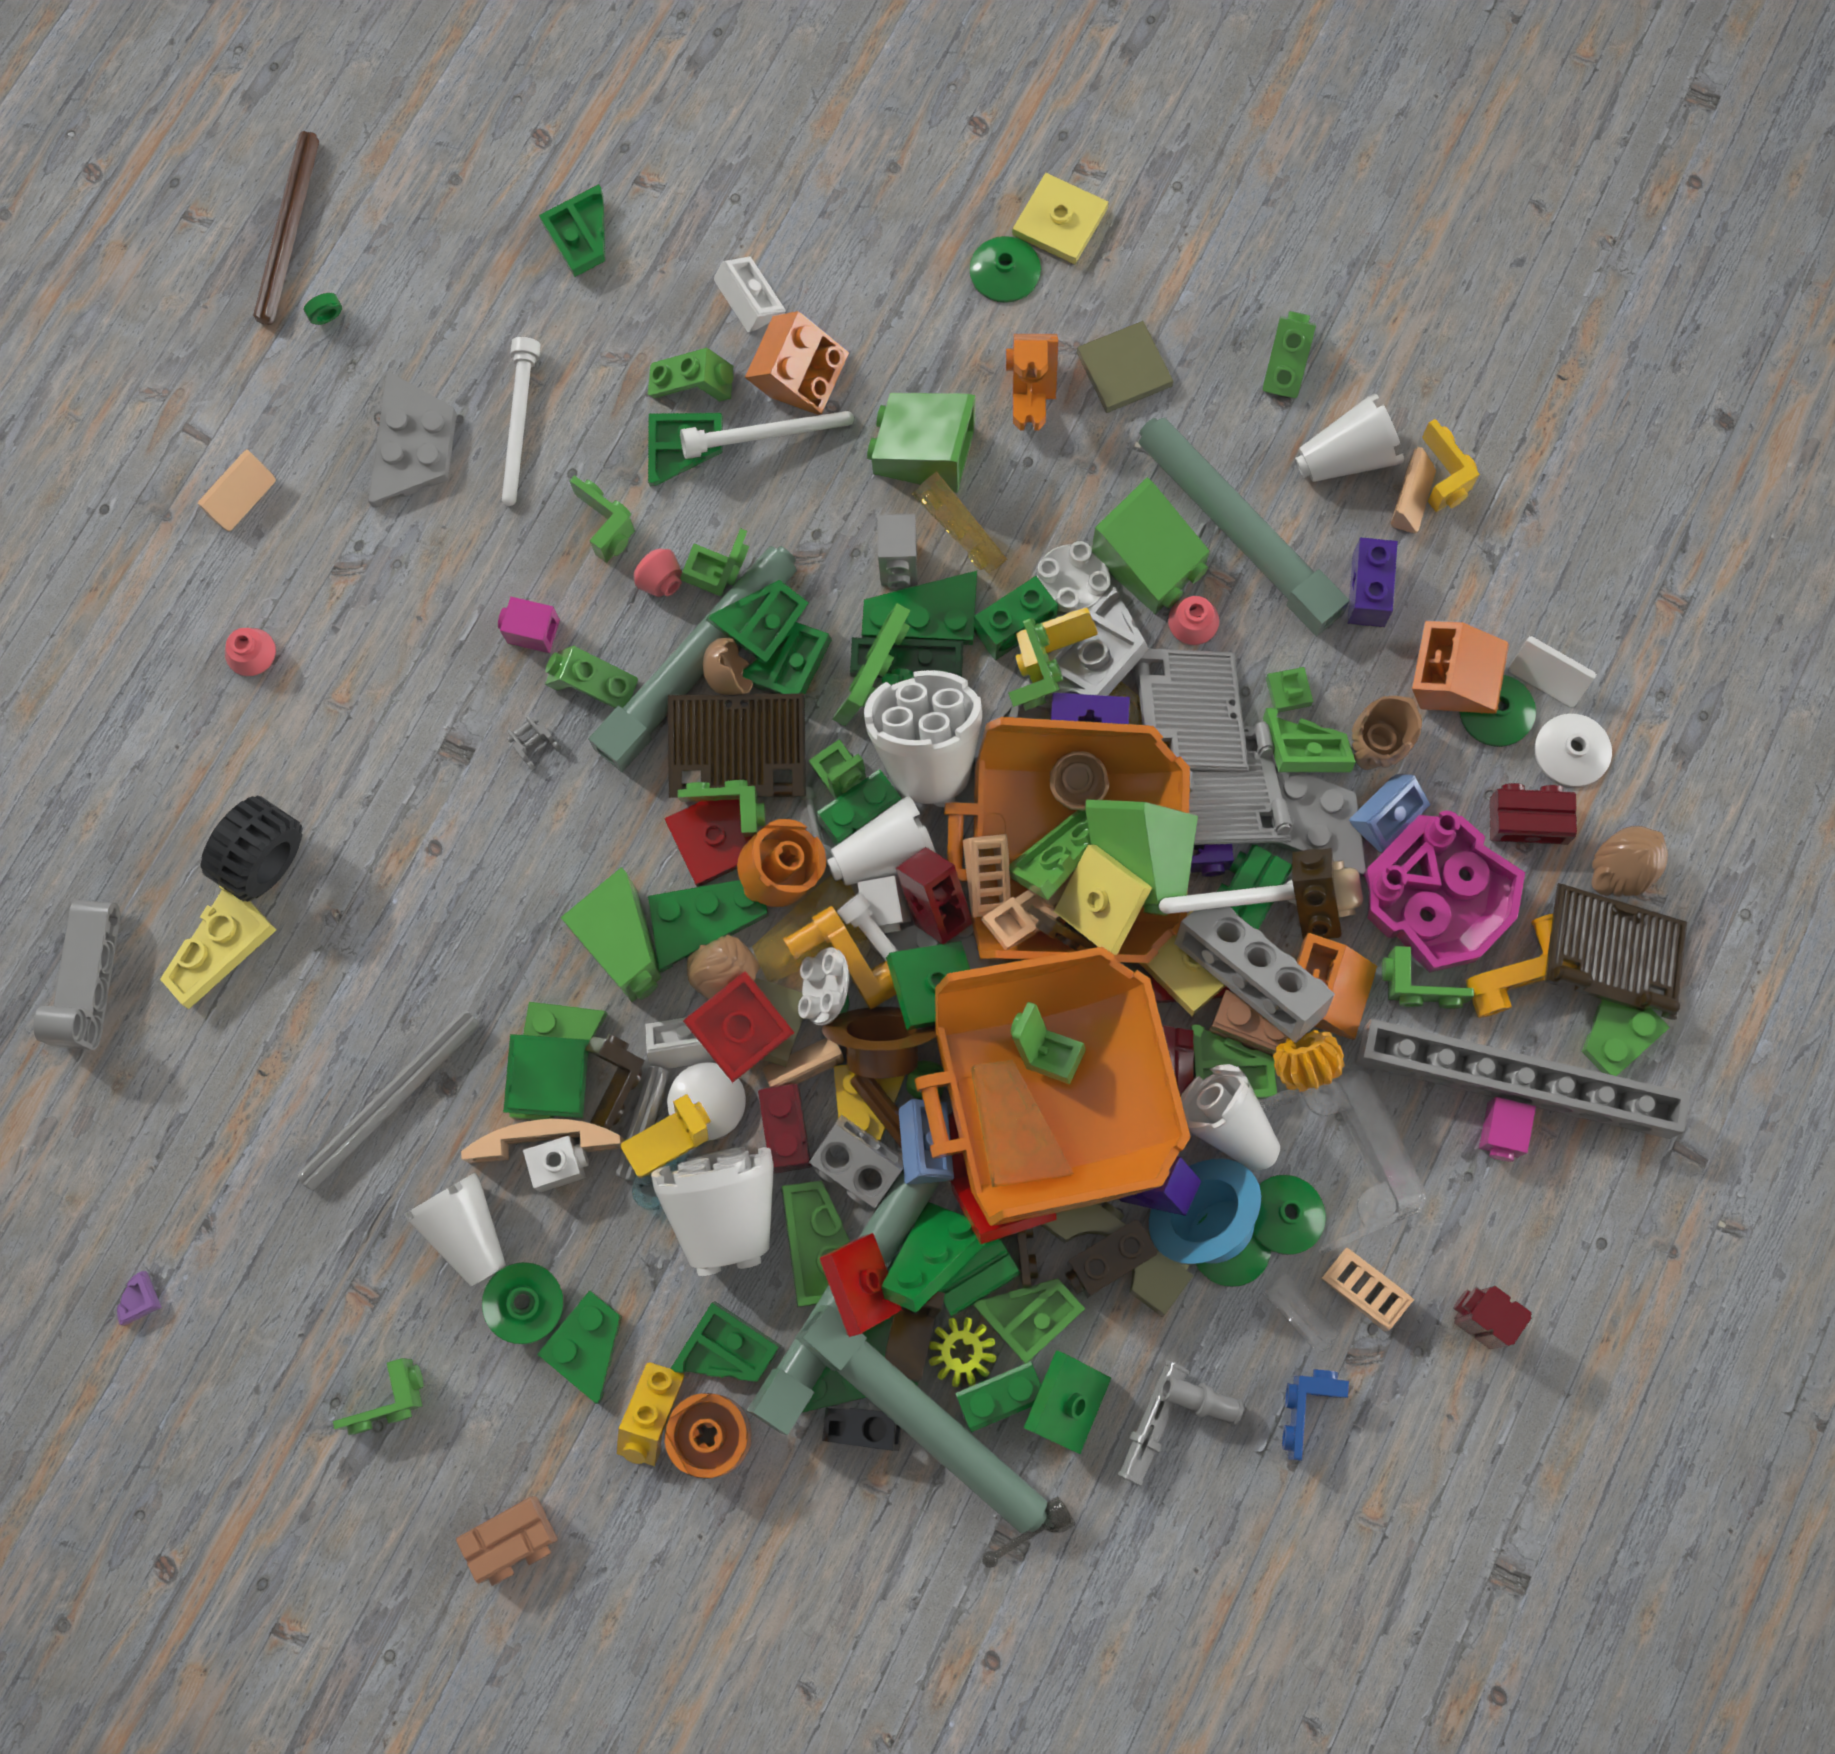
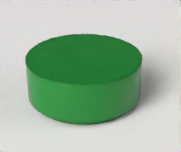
M323 293L310 299L305 304L303 310L310 323L322 325L338 317L342 311V305L336 294Z

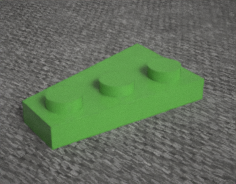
M897 603L888 614L865 658L867 660L866 664L862 665L848 689L851 692L841 707L838 708L832 720L846 726L861 707L865 708L868 698L876 690L872 685L877 675L884 677L894 659L893 656L889 655L893 644L900 645L909 630L910 625L904 623L910 612L909 609Z

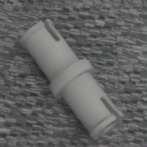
M1171 1375L1166 1376L1161 1384L1160 1399L1164 1402L1188 1408L1192 1415L1202 1418L1208 1415L1228 1422L1231 1425L1238 1424L1242 1418L1244 1411L1242 1400L1214 1392L1213 1388L1207 1384L1200 1383L1199 1385H1194Z

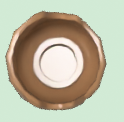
M732 638L717 639L708 646L703 659L704 676L710 688L718 694H749L753 687V682L743 677V670L749 665V662L738 655V646Z
M1072 751L1058 758L1050 771V789L1053 796L1068 809L1086 811V800H1103L1109 789V781L1102 761L1093 754L1084 751Z

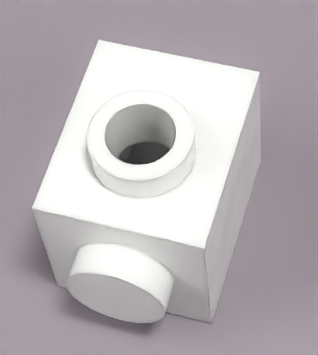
M899 876L857 882L859 893L861 892L871 904L869 909L873 914L870 917L884 934L901 931L900 923L911 922L909 906Z
M570 1136L523 1150L533 1188L539 1192L586 1178L583 1168L589 1166L586 1151L581 1148L580 1144H576V1140Z

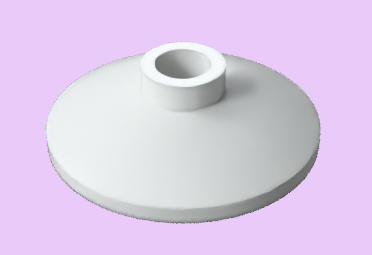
M1563 714L1554 717L1541 728L1535 740V758L1540 769L1549 779L1563 786L1583 787L1592 784L1606 772L1611 762L1612 747L1607 733L1597 722L1583 715ZM1571 741L1579 742L1583 750L1575 751L1571 747Z

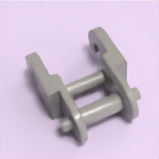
M526 715L525 717L528 722L514 732L510 729L507 730L510 735L507 740L510 743L516 742L513 745L514 749L533 771L536 767L526 756L528 753L526 749L540 738L542 740L547 739L556 751H559L561 747L543 724L540 726L536 725L539 722L536 717L531 719ZM533 728L537 734L522 744L519 738Z

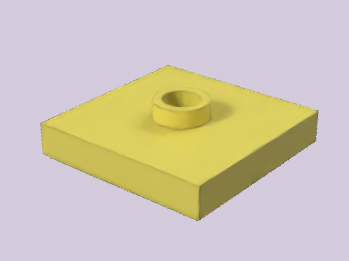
M1045 172L1014 225L1012 235L1075 265L1107 211L1109 202Z
M1088 845L1054 912L1095 945L1104 947L1114 955H1117L1152 887L1097 845Z
M1173 935L1158 950L1159 953L1149 963L1139 964L1193 1016L1226 986L1175 945L1177 935Z

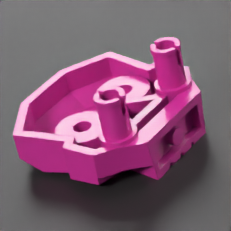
M1448 810L1440 812L1439 816L1436 817L1419 815L1363 874L1366 877L1369 891L1367 918L1388 938H1395L1397 936L1405 947H1411V955L1429 973L1476 962L1518 918L1525 877L1523 870L1484 846L1485 836L1463 816H1457L1456 813ZM1420 863L1422 876L1408 874ZM1459 871H1468L1471 875V880L1464 881L1461 879ZM1420 911H1429L1432 914V921H1424L1420 916Z

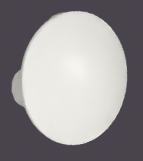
M1083 541L1059 546L1048 552L1039 562L1036 573L1038 579L1058 604L1057 609L1067 613L1082 608L1090 610L1108 590L1111 581L1108 567L1092 553L1091 547Z
M829 947L821 950L815 957H806L800 968V974L804 982L803 996L798 1004L799 1016L810 1019L812 1023L821 1026L831 1023L838 1016L844 1005L849 986V970L844 955L840 950L837 951L835 948Z
M706 1062L688 1067L676 1077L670 1087L667 1101L669 1115L675 1113L673 1101L688 1094L693 1104L700 1102L710 1118L711 1122L706 1125L709 1140H719L726 1137L728 1133L735 1129L743 1117L746 1106L744 1087L739 1078L732 1083L717 1063Z

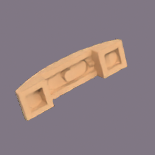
M1074 871L1048 901L1033 891L1028 890L1016 899L1014 897L1010 898L982 918L983 923L1005 950L1022 943L1041 931L1035 926L1038 919L1027 912L1031 905L1057 919L1061 918L1054 910Z
M540 1119L509 1125L481 1137L461 1151V1159L469 1164L509 1160L508 1144L556 1140L565 1136L572 1138L580 1137V1146L586 1152L621 1149V1143L626 1140L606 1128L583 1121Z

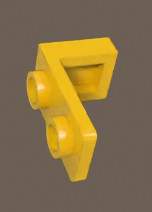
M1433 419L1427 424L1422 438L1451 474V476L1434 486L1427 501L1434 511L1438 512L1447 505L1450 508H1454L1464 501L1468 496L1467 492L1472 490L1480 474L1474 460L1469 455H1464L1455 444L1452 432L1447 427L1441 426L1436 419Z
M1088 608L1071 611L1063 616L1042 623L1050 642L1049 645L1044 646L1047 653L1098 634L1097 627ZM1026 629L1017 632L1016 635L1021 654L1016 655V661L1022 676L1029 675L1033 683L1043 680L1044 678Z
M685 1094L673 1101L675 1113L621 1143V1150L638 1178L647 1176L656 1169L709 1140L706 1125L711 1121L700 1102L693 1104L688 1094Z
M651 1362L645 1365L618 1428L616 1454L635 1464L646 1463L652 1466L656 1465L661 1452L662 1433L684 1381L683 1373L674 1372L670 1368Z

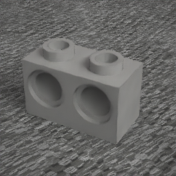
M915 514L877 515L878 563L881 586L888 585L892 589H905L910 585H918Z
M843 1115L836 1121L809 1161V1163L815 1166L814 1170L821 1178L828 1182H834L835 1180L848 1189L847 1194L854 1201L861 1205L868 1203L873 1208L878 1205L903 1169V1157ZM834 1145L844 1147L849 1154V1158L846 1160L834 1158L830 1152V1147ZM867 1168L875 1169L880 1173L882 1181L871 1183L864 1178L862 1171Z

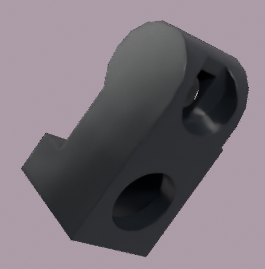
M825 1408L822 1441L899 1451L901 1428L882 1411Z

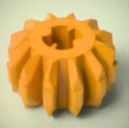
M1313 1030L1310 1033H1306L1297 1043L1288 1037L1286 1043H1281L1276 1047V1053L1273 1055L1274 1067L1282 1083L1286 1085L1288 1090L1299 1089L1300 1092H1304L1309 1088L1318 1089L1323 1084L1330 1085L1332 1079L1342 1075V1068L1345 1066L1341 1045H1338L1336 1038L1332 1037L1331 1033L1327 1031L1319 1033L1318 1030Z

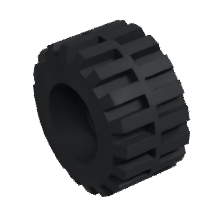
M251 796L232 808L214 828L202 853L200 863L202 873L242 901L248 902L255 898L257 899L271 889L290 867L302 840V825L262 796Z

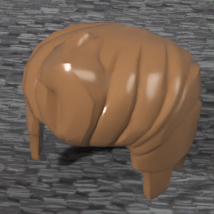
M1395 695L1383 696L1369 704L1358 716L1352 727V740L1354 741L1352 746L1353 750L1356 751L1354 758L1359 767L1364 770L1380 766L1388 768L1396 765L1409 754L1422 731V718L1412 698Z
M1629 826L1612 835L1600 846L1594 855V860L1592 861L1594 874L1591 882L1593 889L1600 895L1609 896L1613 893L1614 896L1618 897L1622 895L1625 897L1638 896L1648 890L1658 881L1666 869L1668 849L1663 833L1644 826Z
M730 935L719 937L708 945H700L699 949L689 955L687 959V976L690 985L708 1000L744 971L754 981L760 969L759 962L749 948L737 937Z

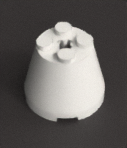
M943 671L913 672L914 678L898 682L892 686L885 682L870 695L864 708L866 730L896 791L902 799L909 796L916 803H934L938 807H945V803L955 802V796L966 788L970 780L982 723L981 697H978L968 687V680L963 677Z
M745 1147L701 1154L687 1158V1161L678 1164L677 1170L670 1171V1166H663L652 1172L651 1177L654 1191L690 1266L697 1269L698 1276L716 1274L721 1271V1266L737 1263V1268L740 1269L761 1264L760 1256L769 1250L774 1168L770 1148H759V1154L751 1155L745 1150Z

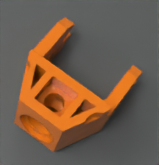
M1014 334L1013 348H1006V371H1013V424L1020 431H1024L1028 422L1033 424L1035 431H1039L1046 423V399H1056L1057 334Z

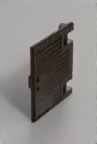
M805 694L668 695L669 798H678V790L686 789L687 783H682V771H701V782H708L710 788L725 787L726 781L747 780L748 786L756 787L757 797L806 796ZM774 770H792V782H774Z
M1558 883L1544 981L1553 985H1558L1561 982L1575 985L1574 991L1640 1011L1653 1008L1662 1011L1661 1017L1676 1020L1677 1012L1680 1009L1679 994L1687 922ZM1565 961L1578 966L1575 969L1562 965V963ZM1649 988L1664 991V995L1651 992Z

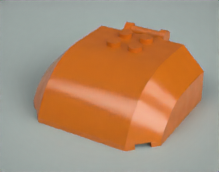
M1014 717L997 718L986 723L975 765L974 803H945L944 815L948 816L947 860L955 865L959 881L967 882L966 869H962L964 816H974L973 838L1007 834L1010 864L1077 811L1070 810L1059 803L1050 789V771L1058 758L1072 751L1089 752L1096 758H1099L1104 764L1107 771L1109 789L1103 800L1147 802L1189 813L1190 767L1181 756L1176 757L1161 740L1163 736L1154 726ZM994 848L978 850L979 857L994 856ZM995 864L979 865V873L996 871ZM1010 876V898L1014 897L1016 899L1029 889L1014 881ZM997 880L980 881V889L998 887ZM999 895L981 897V905L1000 903ZM1142 907L1114 959L1120 963H1149L1159 953L1158 950L1173 935L1178 934L1181 921L1187 917V912L1167 914V916L1144 913V907ZM984 916L972 918V926L980 959L1028 960L1087 949L1080 945L1077 950H1074L1057 939V937L1054 939L1040 931L1022 943L1005 950L983 923L982 918ZM1063 918L1058 919L1064 923L1066 922Z
M1104 947L947 974L935 987L936 1039L944 1072L924 1075L915 1079L917 1092H922L932 1136L931 1155L933 1159L963 1152L972 1194L990 1226L1095 1205L1160 1187L1168 1177L1169 1169L1179 1152L1184 1149L1191 1137L1151 980L1140 971L1136 970L1133 972L1115 960V955ZM1028 1002L1037 1005L1048 1031L1084 1043L1086 1051L1070 1084L1026 1069L1012 1039L1011 1026L1015 1016L1019 1012L1023 1013ZM939 1087H948L959 1139L949 1140L937 1090Z

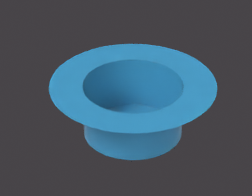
M1228 1159L1204 1160L1189 1166L1199 1177L1201 1183L1186 1216L1151 1209L1149 1232L1152 1242L1160 1253L1176 1262L1187 1264L1203 1262L1221 1263L1235 1257L1250 1242L1254 1232V1223L1259 1214L1261 1206L1260 1186L1254 1174L1247 1167ZM1207 1214L1205 1220L1198 1224L1201 1218Z

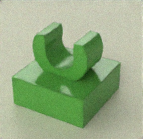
M1305 667L1267 674L1266 682L1272 706L1278 710V713L1312 705L1313 698Z

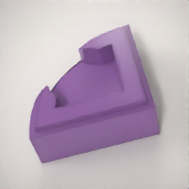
M146 1271L137 1273L126 1284L127 1287L117 1307V1317L119 1324L125 1326L162 1308Z

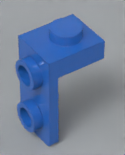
M1313 1369V1377L1298 1375L1294 1376L1293 1384L1287 1383L1285 1407L1291 1409L1290 1426L1284 1425L1282 1449L1288 1451L1289 1460L1302 1461L1306 1395L1348 1398L1349 1381L1338 1380V1372Z

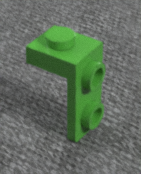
M1289 311L1288 317L1280 316L1263 383V391L1291 398L1298 397L1316 328L1315 323L1309 322L1310 315Z
M707 347L653 362L650 365L648 395L652 398H658L698 387L719 402L731 399L734 366Z
M574 475L569 480L574 494L608 519L589 540L595 555L607 563L613 556H618L624 551L629 541L628 538L635 532L630 519L631 513L619 501L614 500L611 503L604 498V493L595 483L588 479L583 482Z
M740 528L729 557L694 543L681 574V581L718 596L722 595L726 583L734 586L749 549L748 545L743 544L747 530Z
M1034 618L1024 620L1023 623L1044 679L1008 692L1013 707L1023 704L1025 711L1047 703L1044 696L1059 691L1058 682L1063 681L1056 659L1049 661L1044 646L1049 645L1050 642L1044 625L1042 623L1036 625Z
M574 645L560 650L558 653H553L545 669V672L549 674L545 682L546 686L556 691L572 687L613 708H616L618 705L623 708L630 701L638 682L636 676Z
M840 739L808 760L809 765L834 799L866 778L864 760L859 754L852 757Z
M747 780L726 781L725 787L710 788L708 782H692L686 784V789L678 790V799L681 802L740 799L741 833L744 837H752L759 831V826H766L765 804L758 803L756 787L748 786Z
M1395 946L1388 954V958H1383L1382 980L1388 981V1000L1399 1001L1400 1006L1421 1007L1423 1002H1439L1440 1008L1459 1009L1463 1007V1003H1468L1474 997L1473 988L1411 986V947Z
M1028 1002L1023 1013L1019 1012L1015 1016L1011 1026L1012 1039L1026 1069L1070 1084L1086 1051L1084 1043L1048 1031L1037 1005Z
M406 1358L387 1362L395 1403L333 1421L334 1430L347 1429L348 1435H354L373 1429L372 1422L387 1418L388 1424L412 1418L411 1410L423 1407L419 1389L423 1388L424 1383L419 1366L417 1364L413 1365L412 1359Z

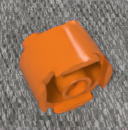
M792 819L774 820L759 830L744 845L737 863L739 879L744 887V893L747 898L771 907H784L798 901L816 885L825 871L826 853L818 837L814 838L806 830L808 827L803 823Z
M713 1393L696 1394L684 1399L673 1409L666 1426L665 1448L673 1464L686 1474L697 1478L720 1477L732 1472L745 1459L751 1447V1425L745 1411L734 1400ZM704 1425L707 1428L717 1429L718 1434L713 1437L715 1441L713 1446L710 1443L700 1442L699 1438L704 1435V1430L702 1429Z

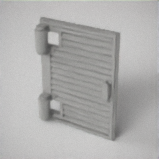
M1149 649L1134 665L1136 688L1139 690L1142 725L1154 726L1163 736L1161 740L1170 742L1171 751L1176 757L1181 756L1189 765L1190 770L1248 772L1249 765L1234 652ZM1150 663H1162L1163 675H1150Z
M1258 722L1255 726H1244L1245 740H1257L1258 744L1257 751H1247L1248 772L1190 770L1189 814L1198 816L1194 845L1283 843L1291 841L1290 830L1292 823L1287 802L1281 795L1272 756L1274 750L1270 727L1266 722ZM1260 816H1274L1275 827L1263 828Z

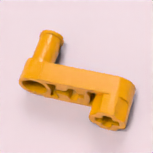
M832 906L813 916V922L783 938L795 960L824 941L827 944L830 943L836 950H840L847 961L849 976L870 1010L896 995L887 961L870 969Z
M1553 914L1536 918L1531 922L1543 952L1540 957L1484 972L1465 980L1467 988L1474 989L1472 1002L1478 1018L1489 1017L1511 1009L1512 1005L1507 991L1544 981ZM1565 961L1562 963V965L1577 969L1575 964Z

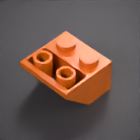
M799 311L776 315L772 317L745 378L772 399L820 415L823 413L849 352Z
M1425 621L1412 686L1420 709L1497 714L1509 648L1508 642L1463 622Z
M1308 933L1301 943L1296 962L1312 976L1322 980L1328 989L1335 993L1326 1016L1314 1027L1355 1040L1378 966L1347 945Z

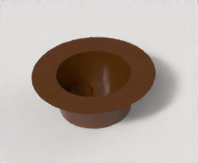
M868 1007L838 1014L831 1023L823 1025L822 1032L827 1039L847 1047V1068L849 1071L862 1077L877 1079L895 1078L913 1072L918 1067V1045L928 1042L937 1036L936 1026L907 1030L900 1007H875L871 1010Z

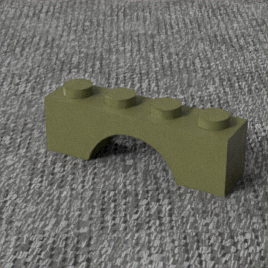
M1104 1202L1102 1206L1095 1204L1056 1213L1057 1220L1040 1226L1065 1244L1078 1236L1086 1234L1107 1237L1126 1224L1121 1221L1124 1215L1111 1204ZM1158 1251L1156 1256L1132 1270L1129 1293L1163 1317L1194 1276L1187 1271L1190 1264L1173 1261Z

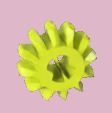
M951 1318L948 1320L952 1331L950 1335L941 1327L935 1329V1333L944 1342L943 1344L930 1342L929 1349L942 1351V1355L929 1359L930 1366H936L943 1362L946 1364L937 1375L940 1380L946 1378L950 1370L954 1371L952 1386L954 1387L959 1386L961 1373H966L969 1386H974L976 1384L972 1373L974 1369L985 1378L989 1375V1371L980 1364V1361L984 1360L990 1363L996 1361L995 1355L982 1353V1349L994 1346L995 1340L994 1338H988L982 1342L979 1341L978 1338L987 1329L984 1324H981L973 1334L969 1332L972 1318H965L964 1330L958 1331L955 1318ZM963 1341L965 1346L972 1345L974 1355H968L971 1359L969 1362L962 1364L959 1358L952 1359L950 1350H956V1347L953 1345L954 1343Z

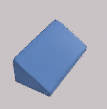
M1396 774L1349 821L1379 852H1384L1430 806V803L1415 775Z
M911 1099L899 1109L905 1184L953 1180L952 1155L936 1159L932 1158L930 1146L933 1145L924 1101ZM940 1102L950 1140L947 1102Z

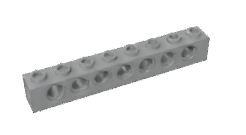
M1371 1019L1363 1027L1356 1061L1358 1066L1489 1097L1512 1100L1536 1106V1108L1667 1139L1678 1136L1685 1131L1690 1093Z

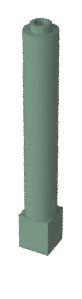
M1153 418L1142 427L1139 432L1141 435L1139 445L1288 599L1286 606L1316 637L1345 613L1350 600L1320 569L1314 572L1166 418L1159 420Z
M769 546L623 708L618 705L588 738L593 749L620 772H623L652 740L650 734L668 715V695H686L704 675L703 659L708 646L717 639L729 638L706 621L708 615L778 580L786 584L797 572L794 566L796 562L794 556L782 546H779L777 549Z
M902 1169L860 1234L859 1238L874 1233L887 1268L940 1182L905 1184L904 1169ZM829 1285L805 1324L821 1305H830L839 1313ZM795 1339L778 1367L772 1369L746 1411L777 1432L788 1435L814 1394L812 1389L826 1368V1365Z
M821 1305L796 1335L795 1339L829 1369L837 1371L1019 1533L1022 1534L1028 1530L1035 1532L1040 1528L1048 1516V1512L1045 1511L1047 1507L1046 1499L865 1341L867 1338L862 1333L849 1337L840 1314L833 1307Z

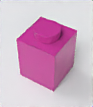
M510 596L507 608L503 607L499 614L498 628L507 644L550 654L560 618L554 606Z
M1499 1097L1489 1101L1486 1107L1479 1149L1490 1151L1489 1157L1507 1162H1513L1514 1157L1519 1158L1527 1154L1536 1106Z

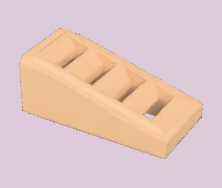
M1007 834L963 840L972 918L985 916L1010 899ZM994 848V856L979 857L978 850ZM995 864L996 866L995 872L979 873V865ZM997 880L998 887L980 889V881ZM999 895L1000 903L981 905V897Z
M1347 1247L1321 1277L1325 1283L1384 1332L1389 1331L1414 1301L1403 1289ZM1352 1263L1356 1269L1343 1284L1337 1279L1346 1267ZM1364 1273L1369 1279L1356 1294L1351 1288ZM1378 1285L1382 1288V1291L1371 1304L1367 1303L1365 1298ZM1391 1296L1396 1301L1383 1315L1378 1310L1387 1298Z

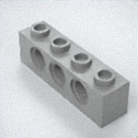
M1231 907L1193 911L1181 921L1174 944L1295 1043L1326 1016L1335 993L1328 989L1322 980L1315 978L1297 964L1291 955L1282 952L1267 940L1261 931L1254 929L1236 915Z

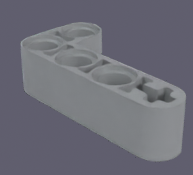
M75 900L72 903L68 916L54 1005L40 1006L34 1017L33 1029L35 1038L38 1041L57 1048L95 1050L98 1047L102 1036L120 925V909L117 903Z

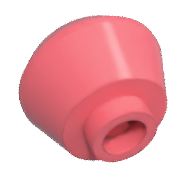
M659 548L647 554L634 571L635 586L656 597L670 596L675 593L682 583L680 579L682 570L674 552L670 549Z
M1200 596L1185 597L1176 602L1171 608L1168 625L1174 637L1182 643L1200 645L1208 642L1216 634L1219 627V614L1214 605L1207 599Z
M239 628L233 631L227 638L225 659L228 666L239 675L255 676L261 674L274 661L276 655L275 643L264 630L258 628Z

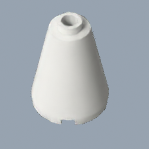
M1377 394L1365 398L1299 448L1300 456L1296 457L1295 461L1303 478L1309 476L1312 482L1395 466L1404 462L1403 453L1397 456L1395 454L1394 447L1400 445V441L1385 406L1382 405L1378 408L1375 406L1379 399Z
M909 796L901 799L831 849L833 857L827 859V863L835 881L842 879L845 885H851L867 880L898 876L896 867L923 848L927 847L935 852L926 826L922 825L919 818L915 819V816L920 815Z
M1227 1064L1211 1068L1210 1070L1214 1074L1204 1080L1200 1076L1194 1079L1181 1096L1189 1132L1250 1170L1259 1171L1271 1167L1278 1158L1280 1144L1247 1076L1239 1067Z
M476 1172L405 1213L407 1220L470 1286L479 1283L481 1289H484L492 1276L506 1266L482 1185Z

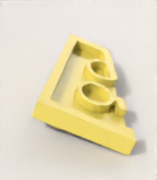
M219 886L221 892L211 907L207 905L200 916L202 922L192 938L185 939L160 978L176 999L187 1009H190L276 931V928L251 901H242L221 886Z

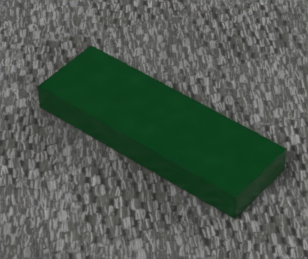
M852 637L850 677H856L862 665L866 664L867 660L865 658L876 638ZM903 639L900 645L894 643L889 652V655L893 656L894 659L886 674H891V671L894 669H908L913 672L942 670L962 677L964 641Z

